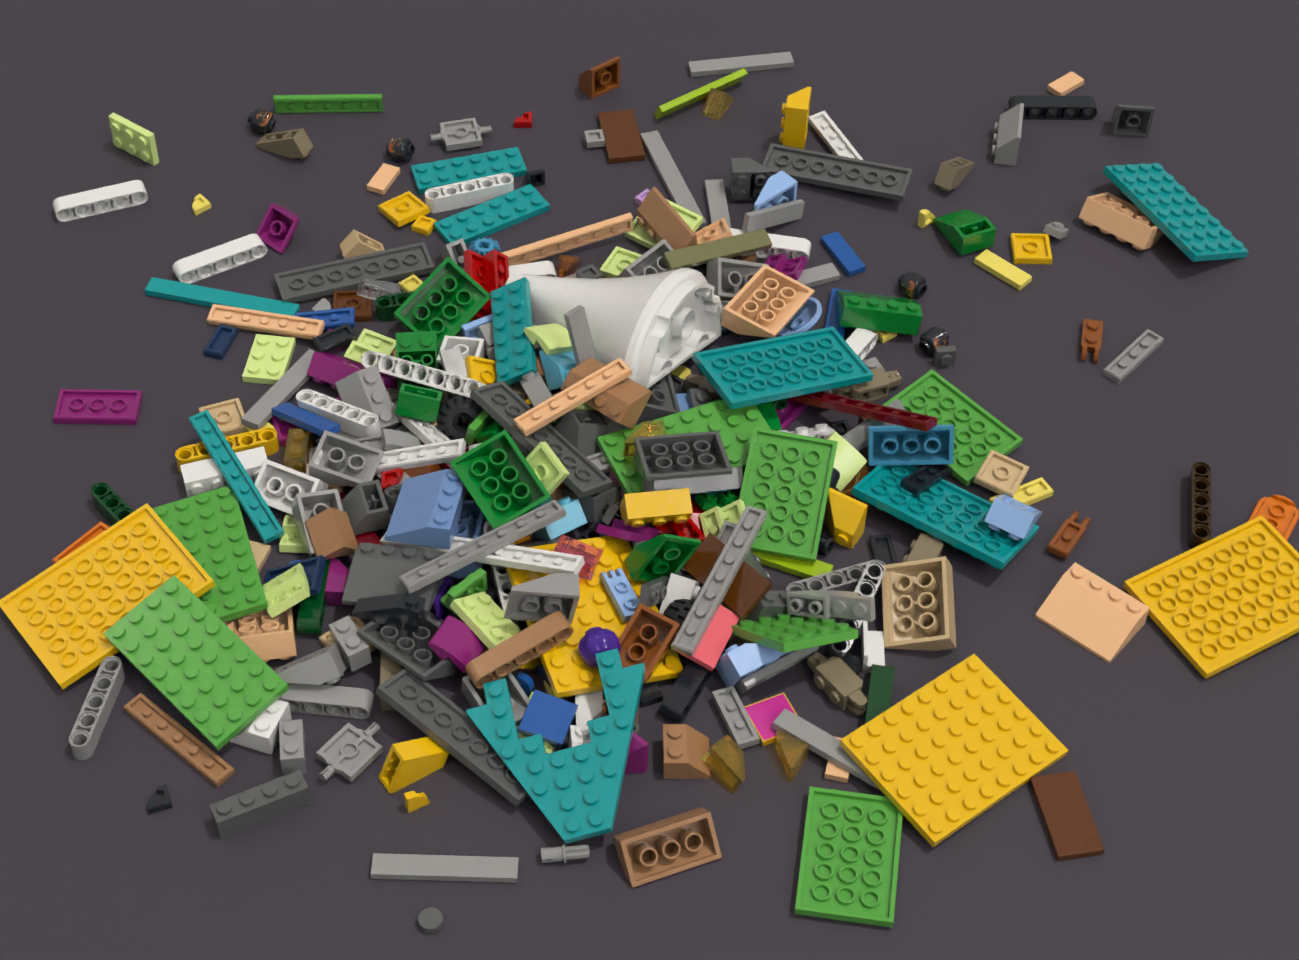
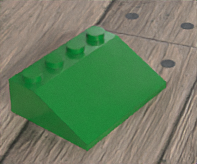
M447 257L394 312V319L409 332L436 331L439 354L444 336H456L462 329L461 325L467 324L491 299V295L450 257Z
M836 290L840 326L918 335L923 315L921 305L913 299Z
M506 429L450 462V465L493 530L552 501L550 494Z

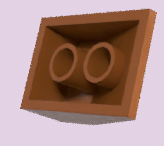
M640 603L619 637L622 667L625 668L644 663L646 671L643 682L646 683L671 650V644L680 630V624Z

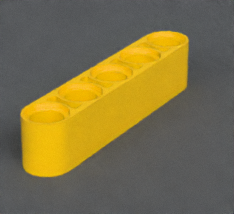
M270 427L225 437L235 453L264 446L266 456L277 453L279 450L277 432ZM202 442L183 446L175 452L177 467L180 473V465L211 458Z

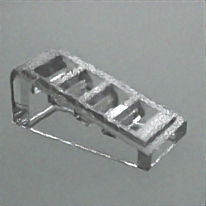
M361 278L357 289V295L374 301L382 295L401 293L399 283Z

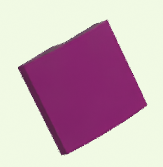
M786 253L768 256L764 264H769V267L794 280L799 279L808 263L805 256L787 259Z
M613 519L612 527L598 524L596 532L629 541H643L655 537L659 534L660 530L647 526L631 527V525H625L622 520Z
M447 616L427 644L442 660L449 657L463 673L466 672V665L478 657L486 646L465 623L452 616Z

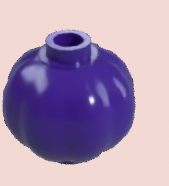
M601 627L588 629L578 644V652L582 661L592 668H598L595 654L618 648L619 654L621 651L617 635L613 631L602 629Z

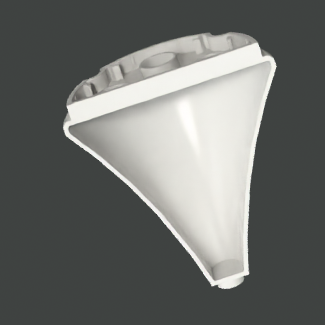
M680 268L633 277L599 279L548 277L523 273L519 276L511 275L505 284L507 285L523 277H526L529 281L532 322L536 326L557 323L567 329L564 314L578 305L583 306L597 360L608 365L621 358L632 371V375L628 378L647 389L691 358L693 353L699 352L716 340L722 333V305L720 297L714 295L715 287L708 284L701 272L690 268Z

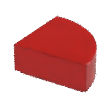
M525 112L523 116L517 117L514 120V128H532V112Z
M402 468L381 472V488L383 493H385L386 488L401 482L404 475Z

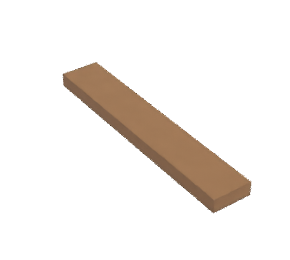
M142 693L123 706L124 711L215 787L218 788L235 774L233 767Z

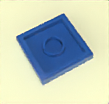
M534 690L519 725L518 732L528 736L542 734L544 742L562 748L578 705Z

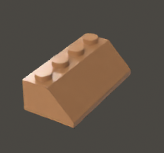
M653 187L637 209V222L639 226L645 228L651 240H655L658 244L665 239L673 250L697 245V237L693 230L658 189Z
M593 357L588 358L569 371L560 389L565 390L606 365ZM627 377L584 403L617 423L634 429L652 391Z
M703 807L613 836L618 859L632 888L722 858L711 812Z

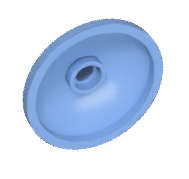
M810 297L777 335L786 336L807 332L812 329L822 314V305L819 300Z

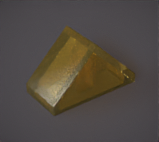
M711 88L702 115L719 120L734 101V97L728 93Z
M780 730L775 731V749L788 781H794L808 757L809 743Z

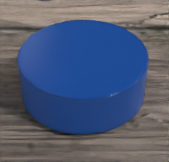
M516 673L515 679L525 694L528 695L534 688L533 680L525 673Z

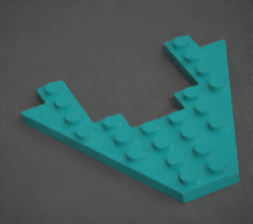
M618 648L595 654L609 715L587 721L591 738L590 743L546 754L542 734L519 739L506 678L483 684L487 704L466 710L468 717L565 844L613 831L646 671L644 663L623 668Z

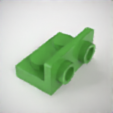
M479 568L475 572L470 573L463 581L451 587L447 594L440 598L441 604L456 614L450 607L453 600L487 590L486 572Z

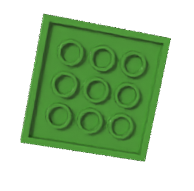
M787 613L777 614V618L759 617L758 621L742 620L740 624L731 625L732 635L783 653L858 639V629L849 627L847 623H836L835 619H821Z

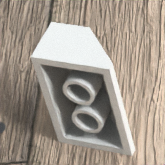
M267 459L264 460L254 483L268 506L293 515L291 503L296 494L324 491L329 486L320 479Z

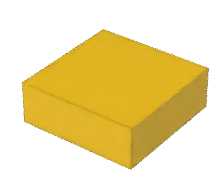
M420 215L411 225V231L429 236L434 229L433 223L437 222V220Z

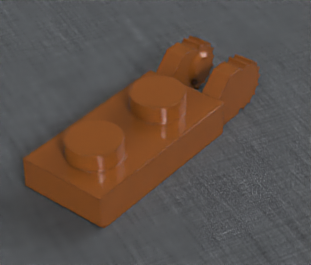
M1083 319L1080 344L1081 360H1085L1089 352L1093 353V362H1098L1102 342L1103 321Z
M1074 511L1050 541L1047 551L1066 560L1085 534L1091 523V518L1086 517L1080 525L1076 523L1080 513Z

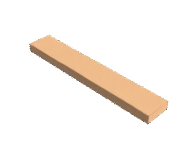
M217 304L212 305L207 318L208 324L212 325L221 324L239 329L311 340L321 335L325 326L324 320Z
M618 358L513 419L514 424L526 437L631 376L632 371L621 358Z

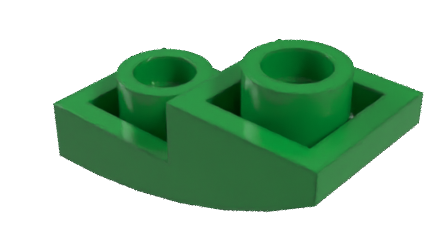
M729 490L727 492L718 491L716 496L711 493H706V495L697 493L694 500L702 510L707 511L716 506L722 508L738 500L739 495Z

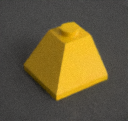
M829 488L825 510L826 524L835 542L852 550L864 534L868 505Z

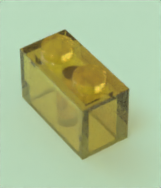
M289 429L283 459L284 466L306 474L309 451L312 448L310 431L305 429Z

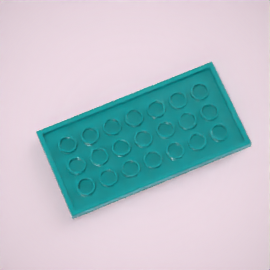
M1159 163L1104 167L1102 172L1192 262L1245 258L1249 251L1244 247L1243 243L1233 237L1232 233L1220 224V221L1208 212V209L1201 206L1197 199L1186 191L1184 186L1178 184L1174 177L1168 174Z
M834 327L693 353L692 358L730 409L872 381L874 375Z
M878 465L852 488L851 495L859 500L867 502L879 510L885 511L897 519L903 520L915 528L923 530L933 537L951 544L954 548L961 549L972 557L979 558L1000 570L1025 547L1039 530V526L1034 525L1027 538H1020L1018 541L1009 537V532L1005 530L996 531L988 527L989 523L984 520L992 503L944 479L918 496L913 495L900 487V482L920 469L915 465Z

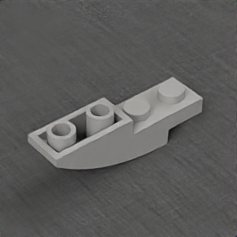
M805 590L789 591L786 593L787 614L821 619L838 617L870 622L876 619L875 597L859 596V592Z

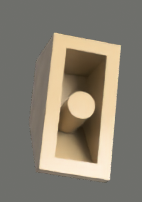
M353 230L339 245L342 256L345 259L385 250L382 243L356 230Z

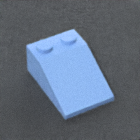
M784 171L772 175L768 178L754 204V211L795 201L798 181Z
M1002 494L995 497L984 521L989 523L988 527L996 531L1005 530L1009 532V537L1019 541L1020 538H1027L1040 518L1042 511Z
M745 643L739 647L735 644L725 650L726 653L720 656V661L715 667L727 687L736 686L742 679L791 654L793 651L783 653L758 643Z

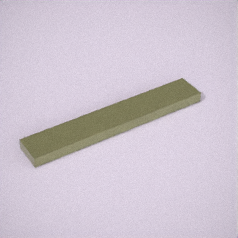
M760 229L663 253L662 257L669 271L706 264L717 257L731 258L768 249L773 244L766 230Z

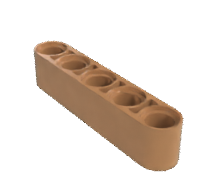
M553 612L471 660L466 665L465 671L478 689L484 688L483 684L503 678L570 638L573 634V628L562 612Z

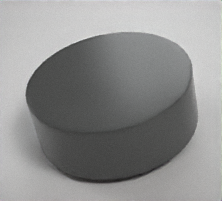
M433 907L422 910L418 915L419 928L428 934L438 932L443 926V916L440 910Z

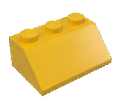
M806 87L788 95L787 102L782 105V114H785V118L782 117L780 128H783L784 131L780 132L779 142L784 146L800 149L805 147L812 87Z
M689 488L624 494L619 507L625 525H631V527H642L645 523L663 525L666 521L684 523L693 514Z

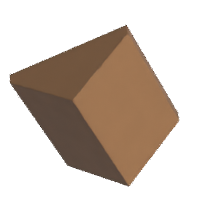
M330 507L305 521L316 556L323 555L327 560L356 552L358 544L347 512Z

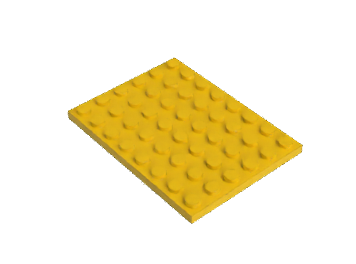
M146 503L0 600V608L63 690L99 666L103 659L119 652L106 639L103 633L173 575L198 598L216 585L213 579L148 503Z
M1262 515L1124 581L1123 587L1133 598L1150 607L1148 612L1150 618L1205 679L1299 632V553Z
M603 536L528 547L583 556L585 563L578 573L580 597L572 624H570L573 628V634L564 642L540 655V659L555 697L561 698L602 691L603 685L599 668L589 667L582 661L578 652V644L585 635V632L593 627L609 629L619 639L629 622H623L599 576L601 572H606L607 574L609 570H614L615 572L616 569L621 568L639 599L641 584L646 582L634 581L630 577L625 563L626 557L632 551L629 541L613 536ZM505 567L512 586L551 575ZM656 604L653 605V606H651V607H649V608H651V609H653V610L659 612V610H658ZM526 621L528 627L531 626L532 624L538 622V621ZM671 648L646 683L679 677L684 668L676 651Z
M975 654L842 738L839 743L844 751L932 847L1030 781L1031 777L1037 776L1059 761L1069 751Z

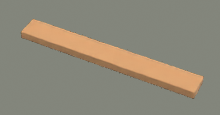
M630 212L505 251L502 254L508 256V266L530 263L632 231L633 216Z

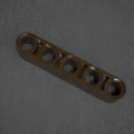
M1202 461L1195 462L1192 465L1188 478V547L1190 549L1209 541L1212 533L1211 468Z

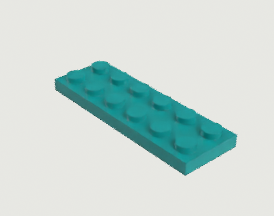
M518 147L411 166V173L419 195L425 194V191L430 188L501 173H509L513 178L525 176L527 172Z
M528 184L433 223L434 230L447 244L463 238L465 245H467L471 241H476V238L482 239L484 236H489L550 210V204L531 184Z
M526 277L491 291L497 382L503 381L506 385L523 380L522 377L529 372H537L535 345L531 343L523 331L525 327L533 326L530 288Z

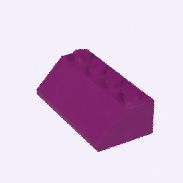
M314 351L307 375L312 376L315 382L321 384L328 382L331 384V388L337 390L335 382L365 369V367L331 353ZM380 373L387 393L392 394L398 386L397 378Z

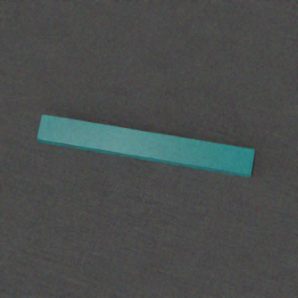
M155 277L151 278L145 288V294L149 296L208 307L217 304L295 316V313L300 311V304Z
M208 409L189 417V423L264 544L284 536L282 527Z

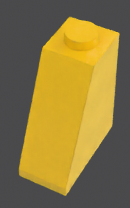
M430 737L392 744L378 778L389 794L395 793L443 768L449 752Z

